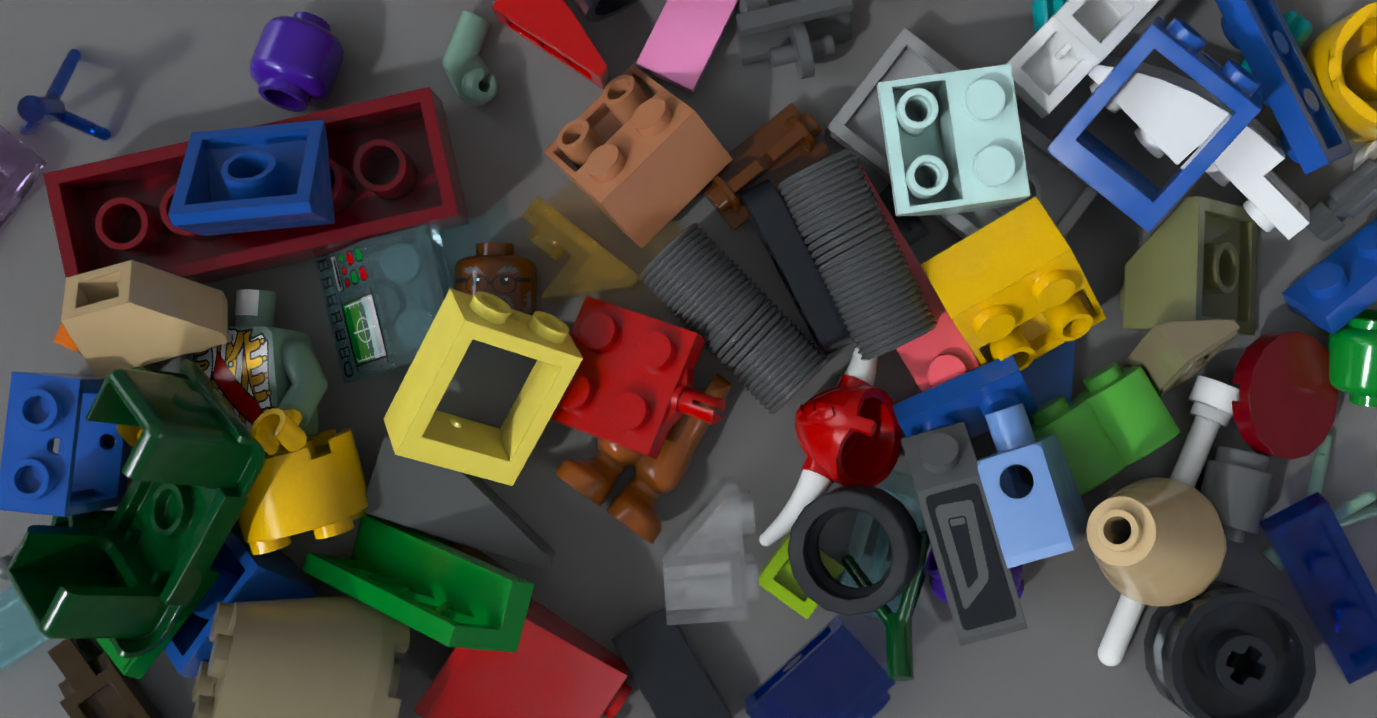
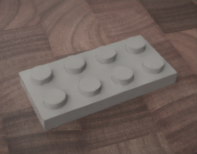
M904 27L827 126L825 133L846 149L853 150L855 156L891 183L877 92L878 82L961 70ZM1019 116L1030 196L1013 206L933 216L964 239L1036 196L1062 236L1065 237L1099 192L1046 151L1052 140Z

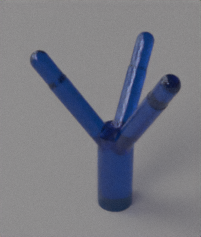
M71 49L68 52L45 96L28 95L19 101L17 106L18 114L25 120L19 127L22 135H30L43 122H60L100 140L107 141L110 139L111 132L108 129L65 110V105L60 99L81 58V53L77 49Z

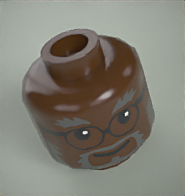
M500 242L477 243L475 256L464 257L455 264L454 290L472 296L477 291L487 292L505 301L511 309L533 315L537 311L536 266L532 260L526 257L514 256V244Z

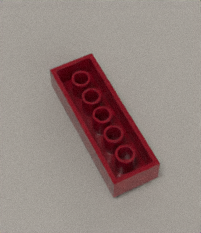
M430 87L257 125L265 126L324 120L327 130L335 224L202 236L172 226L168 213L189 141L44 173V181L65 277L134 260L204 284L354 250L358 246L364 248L470 224L443 103Z

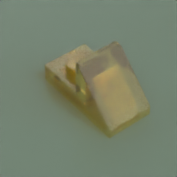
M539 196L536 197L522 215L534 227L527 237L556 261L564 252L571 257L542 294L541 298L545 301L634 291L641 282L639 281L640 276Z

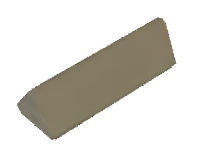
M1234 319L1170 321L1155 324L1123 362V367L1141 366L1161 398L1198 374L1238 334L1237 330L1240 326Z

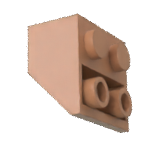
M633 64L622 75L611 80L603 90L602 95L576 120L565 125L558 134L557 139L543 151L641 249L733 160L695 110Z

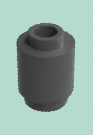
M1218 446L1215 460L1207 461L1200 493L1212 502L1218 512L1226 540L1244 544L1246 532L1260 535L1274 476L1267 473L1271 458L1248 451Z

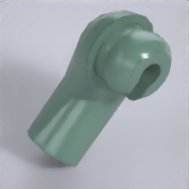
M462 11L443 57L442 66L460 99L469 105H484L495 97L498 90L497 78L494 73L491 74L480 55L491 23L476 14Z

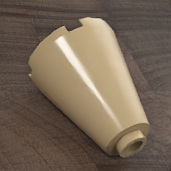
M1145 478L1124 486L1095 507L1089 516L1086 527L1089 546L1108 582L1127 598L1150 606L1176 605L1203 594L1220 574L1227 551L1226 536L1218 512L1212 502L1192 486L1170 478Z

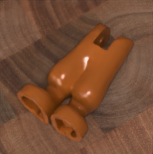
M716 373L709 384L700 392L725 400L732 384L719 373ZM701 405V407L718 413V411ZM682 414L681 418L669 430L657 460L597 438L598 451L594 457L590 459L570 458L564 460L556 470L555 475L601 507L610 495L619 476L628 466H634V476L630 479L628 485L614 498L606 511L640 537L653 544L662 532V524L655 509V501L660 495L671 493L678 487L710 423Z

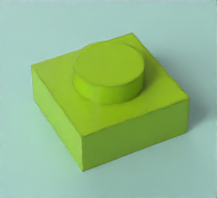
M790 531L755 577V582L808 620L818 604L805 595L792 574L788 556ZM819 548L824 566L830 575L837 580L845 567Z

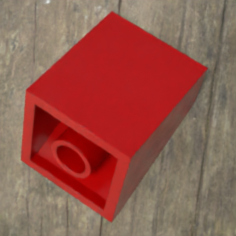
M531 598L517 653L455 648L413 711L423 718H600L601 715L607 718H614L629 696L632 687L624 682L629 670L623 659Z

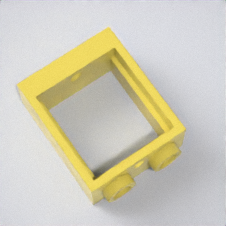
M450 288L383 418L395 455L513 486L583 360L569 335L568 326L557 317L546 312L535 311L533 315L511 309L505 301L487 292L477 291L472 296ZM472 340L537 360L501 428L436 410Z

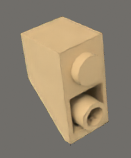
M129 260L67 277L61 322L98 379L106 377L110 371L116 368H143L149 364L189 353H200L211 347L228 343V300L221 290L134 260Z

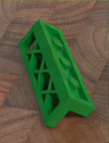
M365 515L361 518L351 557L307 552L302 570L448 647L517 653L534 588V583L395 522L370 515Z

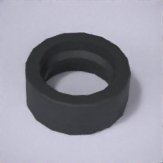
M857 484L836 488L824 493L803 508L791 527L788 556L792 574L808 598L827 611L854 616L873 613L906 590L918 572L922 546L917 524L902 502L883 489ZM854 510L869 514L880 522L890 538L892 547L890 567L883 578L871 586L854 588L843 585L830 575L821 560L818 546L820 532L826 522L840 512Z

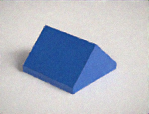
M324 120L192 132L168 213L172 226L202 236L335 224L327 130Z

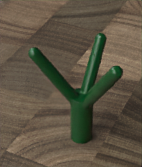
M927 531L919 533L922 549L918 572L902 593L898 611L893 613L887 604L875 611L886 626L887 679L890 681H910L914 679L912 616L925 581L923 569L930 544ZM846 554L842 557L841 562L858 588L873 585L851 555Z

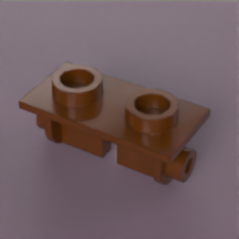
M790 103L732 150L729 155L733 160L701 192L734 231L749 219L739 194L767 179L771 181L778 194H780L781 190L777 188L783 180L819 162L831 150L820 138L819 134L822 131L813 117L807 112L802 115L793 103Z

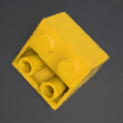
M1036 196L921 264L951 320L982 366L996 359L1003 361L1013 355L1020 371H1022L1033 360L1065 342L1082 337L1092 326L1106 319L1070 246Z

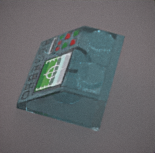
M427 224L365 239L315 261L344 383L409 368L449 289H453L440 234Z

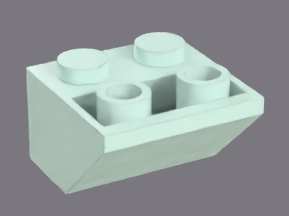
M1011 64L878 82L877 92L896 216L951 215L1013 206L1030 196Z

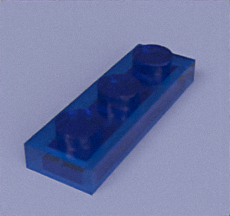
M1316 492L1260 521L1261 529L1340 674L1351 684L1377 671V594L1328 501L1319 492Z

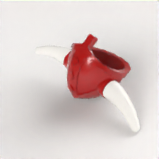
M855 348L845 374L841 376L837 387L817 394L803 405L801 404L797 409L794 418L795 431L806 459L801 468L802 472L799 481L787 504L772 524L760 535L759 541L761 545L770 546L790 532L791 527L803 508L826 493L831 484L836 483L843 487L857 484L876 487L893 470L898 461L902 445V429L892 406L895 405L885 391L873 386L878 357L863 361L861 360L862 355L858 354L859 349Z

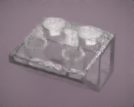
M735 476L722 477L664 544L662 559L667 625L749 620L747 602L760 601L757 560L755 561L754 554H744L743 535L755 534L753 495L750 494V490H740L739 482Z

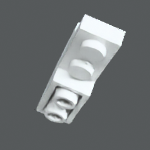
M1067 0L1006 63L1011 64L1015 93L1041 118H1044L1096 65L1107 57L1159 0Z
M1107 55L1102 62L1088 73L1095 81L1090 85L1092 93L1120 61V57ZM1143 62L1104 106L1115 114L1122 109L1139 126L1134 131L1139 142L1156 158L1160 159L1166 154L1176 165L1196 148H1199L1232 111V109L1198 82L1170 70ZM1254 118L1211 164L1206 172L1219 185L1225 187L1229 182H1232L1248 199L1243 203L1244 209L1263 230L1270 232L1276 227L1290 240L1310 223L1309 207L1272 170L1285 159V150L1281 141Z

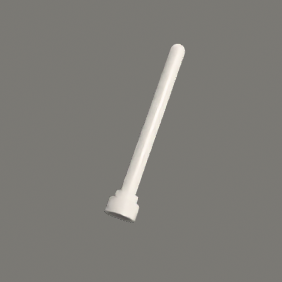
M1204 376L1197 377L1189 396V400L1194 402L1190 414L1194 415L1195 419L1170 476V479L1184 482L1195 488L1220 426L1227 428L1231 417H1233L1232 401H1239V389ZM1121 594L1098 648V658L1104 665L1116 666L1121 663L1145 604L1135 602Z

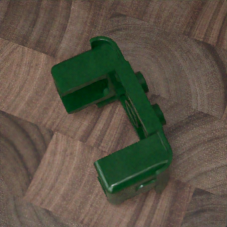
M183 361L181 369L185 374L134 367L132 369L116 368L106 376L86 415V420L137 426L143 429L121 471L124 475L133 479L116 511L97 510L66 517L53 516L51 526H29L7 569L8 578L39 632L44 637L49 639L109 638L118 654L123 658L138 657L154 650L166 640L185 606H189L228 534L238 520L242 509L249 499L247 495L264 466L265 451L202 368L195 362Z

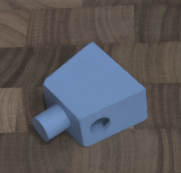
M1023 403L986 414L985 418L997 451L978 460L977 469L1007 568L1075 550L1087 537L1086 527L1089 516L1057 435L1053 433L1035 439ZM1019 465H1023L1030 470L1033 475L1034 484L1023 479L1019 471Z

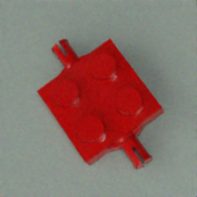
M586 295L569 334L583 360L550 418L551 421L654 460L658 459L669 430L681 418L682 414L706 421L714 426L720 422L722 418L720 415L712 410L701 407V405L724 413L725 400L693 389L694 368L706 341L701 335Z

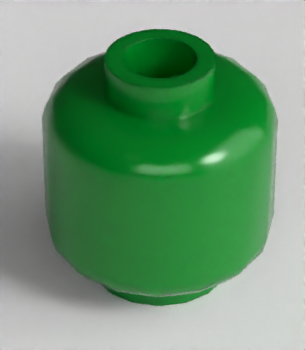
M1365 309L1335 334H1328L1329 379L1334 388L1349 394V401L1351 403L1377 407V309Z

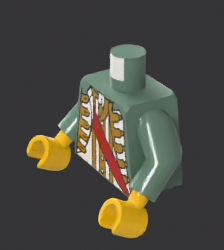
M240 289L236 292L234 326H228V343L211 347L200 353H189L186 360L195 362L202 368L268 455L277 453L280 443L288 451H298L306 444L307 436H318L317 406L327 390L328 380L312 349V341L307 333L274 327L276 293L265 290ZM180 368L178 373L185 374L184 371ZM117 424V432L130 446H135L143 429L137 426Z

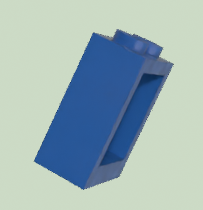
M1157 16L1059 131L1046 149V151L1147 232L1154 228L1262 110L1263 98L1255 92L1261 86V83L1237 62L1229 59L1221 66L1201 50L1207 43L1206 39L1192 26L1178 17H1175L1168 24L1161 17ZM1154 48L1232 109L1228 116L1161 189L1086 130V127Z
M12 372L0 468V510L66 517L119 506L127 491L128 477L121 471L131 454L132 446L117 432V424L86 420V415L106 377L97 379L93 375ZM108 434L112 435L115 439V445L111 449H107L103 444V439ZM55 438H60L58 454L53 452Z

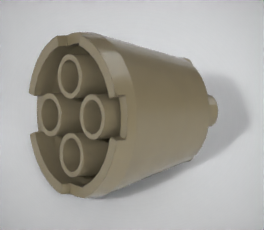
M352 596L234 602L233 604L218 602L209 636V642L214 643L209 662H200L194 683L192 701H195L196 705L192 718H398L402 699L395 698L400 677V661L394 658L395 652L405 654L408 650L410 642L409 626Z

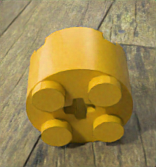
M1374 2L1325 29L1314 40L1305 57L1346 138L1363 143L1377 139V2Z
M344 428L337 434L335 429L318 432V436H307L306 444L298 451H288L280 443L277 453L274 455H268L265 452L264 466L247 497L249 499L238 518L243 540L249 542L252 555L266 554L284 548L292 543L290 536L313 530L316 539H325L345 533L355 527L353 520L367 515V513L361 511L368 507L366 499L368 486L351 428Z

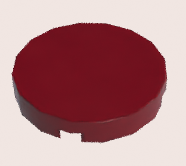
M1299 331L1262 334L1246 348L1236 366L1233 384H1240L1239 401H1232L1233 418L1242 439L1256 453L1265 456L1292 460L1310 455L1324 442L1334 423L1338 404V389L1331 385L1329 379L1328 351L1315 337Z

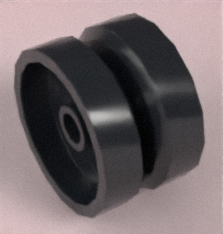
M1219 580L1213 581L1203 594L1191 600L1171 606H1159L1151 616L1144 639L1146 669L1158 692L1179 710L1193 718H1293L1307 702L1316 675L1314 644L1297 615L1276 599Z

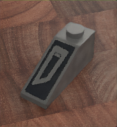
M961 422L901 439L960 646L1027 629L1011 570L1007 568L977 469V459L965 423Z
M389 436L384 437L366 492L368 507L361 512L546 571L551 566L556 551L480 477L395 455Z

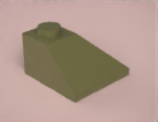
M1191 196L1184 199L1125 264V279L1119 292V306L1123 314V329L1149 332L1155 324L1161 322L1234 319L1240 326L1237 330V335L1255 336L1258 224L1249 216L1244 207L1202 196Z

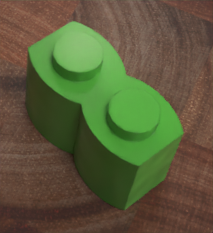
M1117 362L1107 364L1083 380L1087 389L1071 399V402L1068 403L1063 395H1059L1038 406V410L1029 413L1035 423L1031 425L1035 439L1053 433L1057 435L1080 496L1104 483L1127 465L1162 447L1180 433V430L1141 366H1125L1120 368Z

